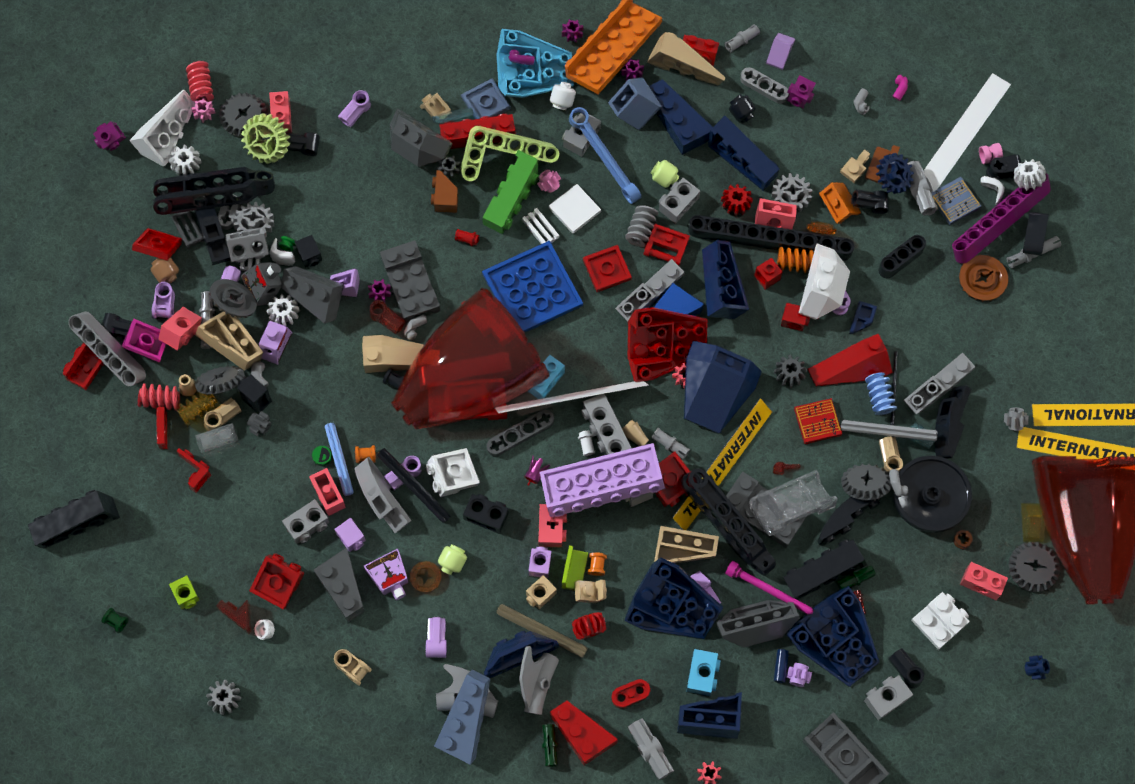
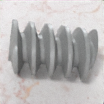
M637 206L625 239L632 245L645 247L644 242L649 241V237L646 235H651L650 229L654 227L651 222H656L654 216H657L659 212L649 206Z

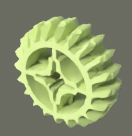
M265 113L250 118L247 124L243 126L244 131L241 134L244 138L241 141L246 144L243 149L249 150L247 155L252 154L253 160L258 159L259 163L265 162L269 164L277 162L278 159L283 158L284 154L287 153V147L291 144L287 141L290 136L285 133L288 129L282 127L284 122H278L279 117L273 118L272 114L266 116Z

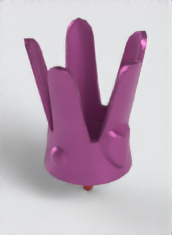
M532 456L529 470L524 476L529 481L528 486L531 482L538 484V481L541 479L540 472L550 467L548 464L540 469L543 459L540 458L537 461Z

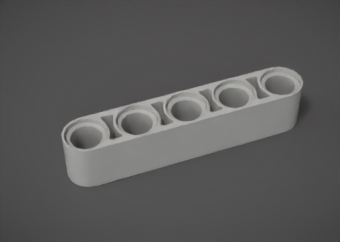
M81 312L70 317L69 327L126 386H133L145 380L146 372L144 368L89 312Z

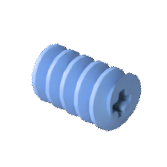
M882 372L865 378V382L868 384L867 389L870 391L869 397L872 398L870 402L874 405L872 410L876 412L875 415L889 414L897 409V406H891L895 399H889L894 393L887 391L892 385L885 384L890 381V378L884 377L885 373Z

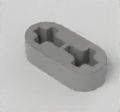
M241 204L232 205L231 210H229V206L220 208L218 219L222 229L228 230L234 226L233 217L236 216L235 211L240 210ZM227 214H229L230 221L224 224L222 219H226Z

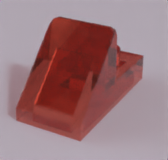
M221 600L216 605L219 611L248 634L251 632L250 604L248 600L238 610L229 601L225 603Z

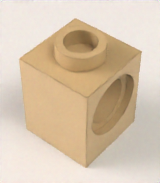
M543 575L526 590V600L532 607L537 606L540 609L557 594V589ZM537 590H543L545 595L539 598L534 593Z

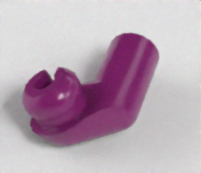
M511 50L509 52L510 56L508 58L512 63L534 65V56L519 55L518 50Z

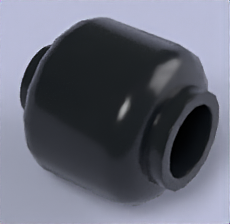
M740 94L729 102V111L736 121L744 120L747 122L754 117L753 112L756 110V106L749 96H742Z

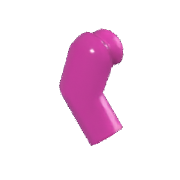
M898 75L895 79V83L899 86L892 96L898 101L901 100L908 88V79L902 75Z

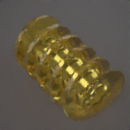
M198 392L199 398L192 395L193 402L186 399V406L181 403L178 404L179 410L177 412L188 427L190 426V419L197 422L196 415L203 418L202 411L210 412L209 407L214 410L216 409L215 403H218L214 394Z

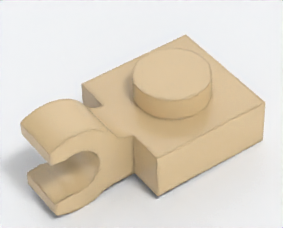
M864 150L857 160L851 157L840 170V173L855 183L866 171V167L863 165L869 159L870 153Z

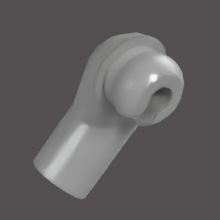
M863 88L859 91L853 103L857 112L864 115L869 111L870 107L866 106L867 103L864 101L869 92Z
M420 315L409 321L404 330V335L408 340L415 339L417 336L416 328L427 323L425 315Z
M261 361L255 362L251 366V375L267 387L269 383L262 377L265 364Z
M896 469L890 470V483L895 494L898 497L907 496L908 487L906 485L901 486L899 471Z

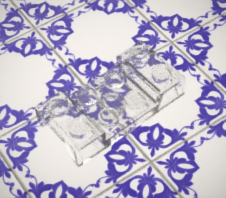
M815 470L752 497L749 508L768 536L785 530L788 524L815 512L821 514L835 508L838 498L836 496H829L821 484L818 470Z

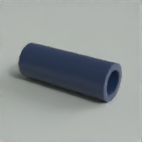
M777 650L774 682L786 683L788 650Z

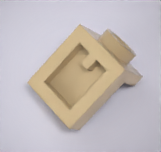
M438 93L434 95L428 94L422 99L423 104L419 106L421 109L425 108L435 122H438L451 110Z
M578 580L575 582V599L577 602L597 603L606 599L607 589L605 580L596 582Z

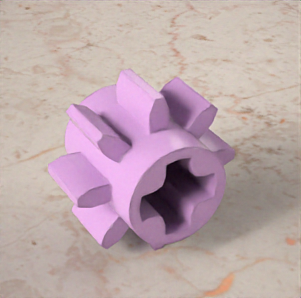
M794 663V667L788 668L786 678H790V684L804 687L805 683L809 684L812 672H808V666Z

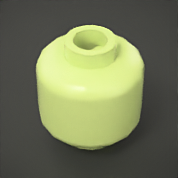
M667 160L658 161L651 171L653 181L664 188L669 187L670 184L673 185L679 179L677 175L678 168Z
M453 544L450 547H444L438 559L439 565L442 566L441 570L450 575L453 572L459 573L467 560V556L464 554L465 550Z

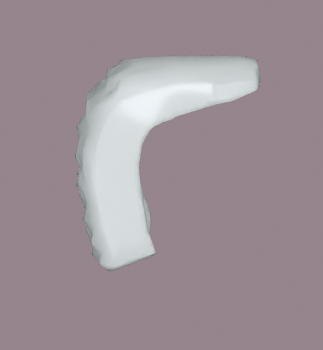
M981 177L982 186L997 191L996 205H998L1005 192L1003 183L996 178Z
M275 238L270 249V257L277 264L293 266L295 256L292 252L278 250L277 238Z

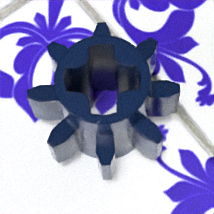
M1042 655L1029 656L1030 661L1025 663L1026 674L1032 676V680L1046 679L1045 674L1050 672L1048 660L1043 659Z

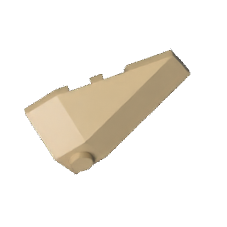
M665 32L659 38L647 61L664 70L669 71L670 68L679 70L680 74L684 76L693 74L696 79L715 85H720L725 80V77L686 42L670 32Z
M384 335L363 336L362 351L365 373L385 372L390 368L394 371L411 370L441 364L440 348Z

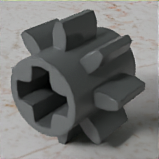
M446 156L443 161H438V164L442 166L438 170L443 172L445 176H450L453 179L455 173H460V170L456 168L460 166V162H455V156H452V158Z
M262 411L259 415L253 413L247 422V425L250 426V432L256 436L260 433L265 435L272 424L269 421V415Z

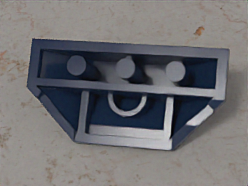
M521 631L515 635V638L509 641L503 639L496 643L497 646L493 648L484 675L491 679L520 666L526 646L531 647L532 659H536L542 656L543 653H549L558 649L559 644L556 640L538 633Z

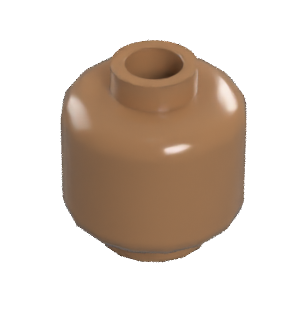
M171 257L168 261L157 258L151 263V272L159 283L167 282L171 284L177 279L176 275L179 272V268Z

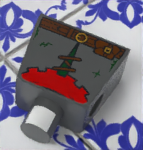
M258 263L241 275L246 288L251 291L256 299L257 306L268 305L269 302H272L282 287V282L278 275L281 268L276 263Z

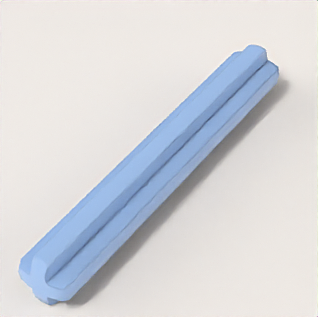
M326 424L325 430L344 496L352 495L354 491L335 424Z

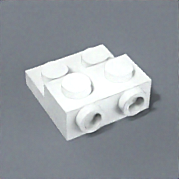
M467 448L433 455L427 462V473L433 476V489L435 492H439L440 497L458 493L462 489L475 487L480 483Z
M943 592L911 620L938 650L970 622L967 619L969 618L967 612L962 608L958 609L954 605V598L948 593L945 595Z

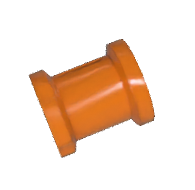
M372 445L370 448L355 446L356 463L364 461L367 457H370L373 463H376L375 445Z
M597 552L590 553L591 564L588 574L604 576V560L607 559V555Z

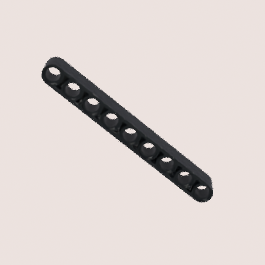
M701 215L693 216L688 226L689 234L695 238L729 241L733 244L778 251L780 247H783L785 252L787 248H791L792 253L797 248L799 254L803 249L806 250L807 255L810 250L814 252L816 244L829 245L843 261L851 258L855 248L854 242L848 238ZM693 225H700L701 228L696 229ZM716 227L720 231L715 232L711 228ZM735 230L738 234H731L730 231ZM754 233L756 237H750L748 234ZM767 236H773L775 240H769ZM786 239L793 240V243L786 242ZM804 242H810L812 245L807 246ZM842 247H845V248H847L849 251H848V252H844L841 248H842Z

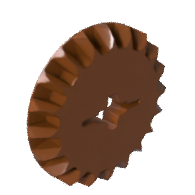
M977 255L969 262L964 263L960 269L959 278L963 291L975 300L978 299L983 302L998 298L1004 293L1008 285L1007 271L1004 265L994 257ZM980 275H982L983 277L988 276V278L986 279V283L985 281L978 282V280L981 277Z

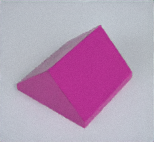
M133 318L122 347L160 362L166 344L159 340L160 329Z

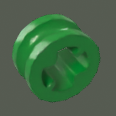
M281 236V242L278 243V247L284 251L293 252V247L296 246L295 240L287 236Z

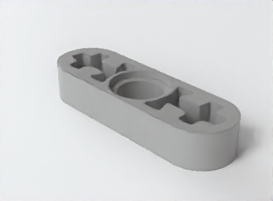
M745 68L742 71L740 80L745 86L776 103L782 104L787 101L789 95L787 87L753 68ZM752 75V78L746 79V76ZM766 82L770 87L762 89L759 84ZM783 92V96H777V93Z

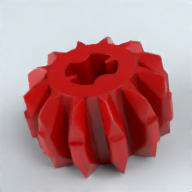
M736 184V188L730 185L728 190L725 189L723 191L724 196L721 197L723 209L728 208V214L734 211L735 216L738 215V212L744 215L745 210H750L753 198L750 197L751 191H746V186L739 188V184Z
M599 612L579 617L572 622L573 632L579 640L599 635L606 630L605 618Z

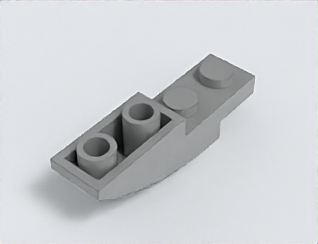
M671 259L645 284L642 283L615 309L628 322L636 309L649 308L665 294L672 283L675 284L685 272Z
M964 353L960 354L939 373L932 376L904 399L905 403L916 415L960 383L965 376L975 369V366Z
M367 457L354 468L359 485L379 519L384 518L394 533L399 532L411 522V519L389 491L392 487L370 457Z

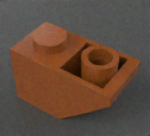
M437 170L436 177L432 179V188H435V194H431V205H434L435 212L457 213L458 188L440 170Z

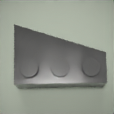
M297 266L284 269L281 281V288L324 324L336 320L344 284Z
M347 548L315 568L314 572L347 622H350L365 611Z

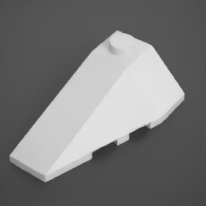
M182 90L144 124L130 139V142L141 155L161 166H165L169 162V158L172 157L171 152L177 151L175 146L178 139H182L184 133L181 131L184 124L189 122L192 114L191 107H195V102L191 100V97L185 90Z

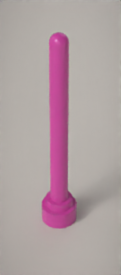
M732 561L725 573L731 578L739 577L786 603L793 602L797 609L808 615L813 613L812 607L743 571L740 564Z

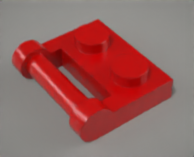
M654 224L643 255L647 257L650 255L667 262L672 259L680 266L690 235ZM653 244L677 252V255L673 256L652 249Z

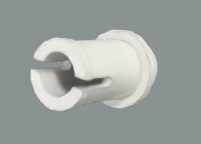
M589 430L580 432L578 440L581 441L583 456L595 454L592 442L593 434Z

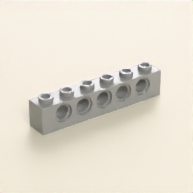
M600 394L583 401L582 415L585 420H589L591 424L589 426L593 436H597L599 440L597 444L601 453L605 452L606 455L614 453L611 451L613 448H619L621 451L632 449L605 394ZM597 416H603L604 419H603V420H597L596 417H597ZM605 432H611V433H612L611 436H605V435H603V434H604ZM650 492L639 497H630L624 500L625 502L629 501L631 507L653 498V493Z

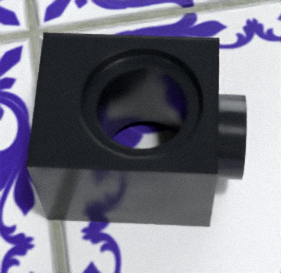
M312 235L295 241L296 249L305 268L308 266L314 267L322 261L321 253Z

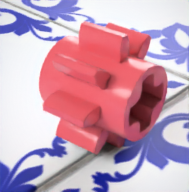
M683 363L680 368L675 367L676 373L672 374V378L676 379V386L680 384L685 388V378H683L682 373H685L686 376V366Z
M713 761L710 765L703 762V770L697 769V772L701 774L698 781L703 780L705 784H716L715 779L721 780L722 778L720 775H717L721 767L715 768ZM706 770L714 772L712 779L709 776L705 777Z

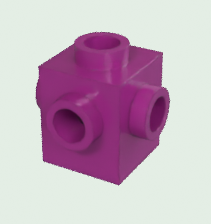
M799 75L796 83H791L787 91L790 94L787 101L796 107L804 109L806 103L810 104L815 95L812 91L816 83Z
M112 121L108 124H101L96 128L97 131L93 133L97 146L100 149H110V151L120 146L119 143L126 139L117 123Z

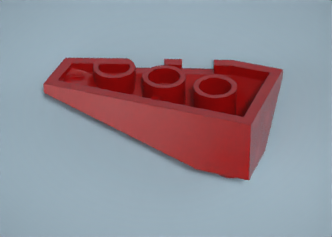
M879 334L866 338L808 369L815 386L836 385L847 382L857 383L858 381H865L866 377L875 373H885L884 377L893 373L887 349Z

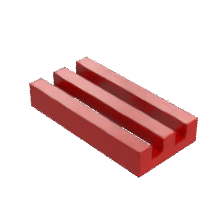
M157 407V445L160 449H168L167 412L164 407Z

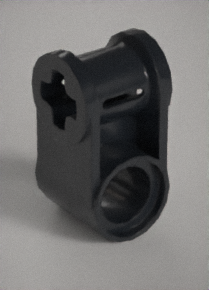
M1010 155L994 158L986 170V175L997 180L1014 178V168L1018 167V163H1022L1020 156Z

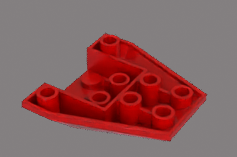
M654 307L636 309L628 320L627 353L634 381L654 380L675 370L676 366L680 368L683 363L686 365V358L692 342L707 343L708 320L702 317Z

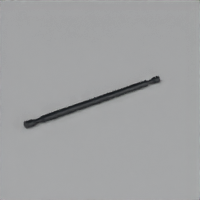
M898 351L894 352L895 360L893 367L892 392L894 394L892 399H895V401ZM895 410L891 412L890 425L893 426L895 420Z

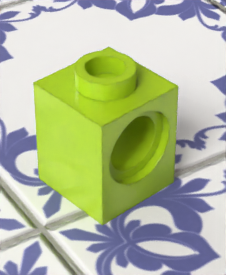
M188 576L169 584L181 609H190L196 605V602L200 601ZM183 591H190L188 597L181 598V593Z

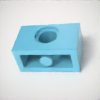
M694 649L686 692L710 696L711 692L716 690L717 679H714L715 671L719 672L721 660L717 659L718 653ZM700 669H706V670H708V671H709V676H708V677H702V676H700L699 670H700Z

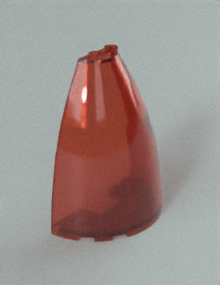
M482 287L460 305L433 332L413 360L391 404L397 412L401 410L405 414L402 418L408 426L412 424L415 429L440 426L493 410L527 392L546 380L550 375L543 362L540 363L541 359L533 344L526 342L528 339L524 331L496 297L493 298L489 290Z
M1041 456L1033 459L1032 468L1036 491L1046 530L1056 554L1070 579L1085 599L1086 605L1098 604L1099 600H1102V604H1113L1114 599H1122L1135 559V457L1108 456L1100 459H1076V456Z

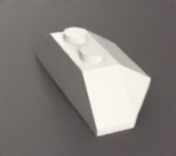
M816 244L798 314L816 320L842 306L850 270L834 249Z

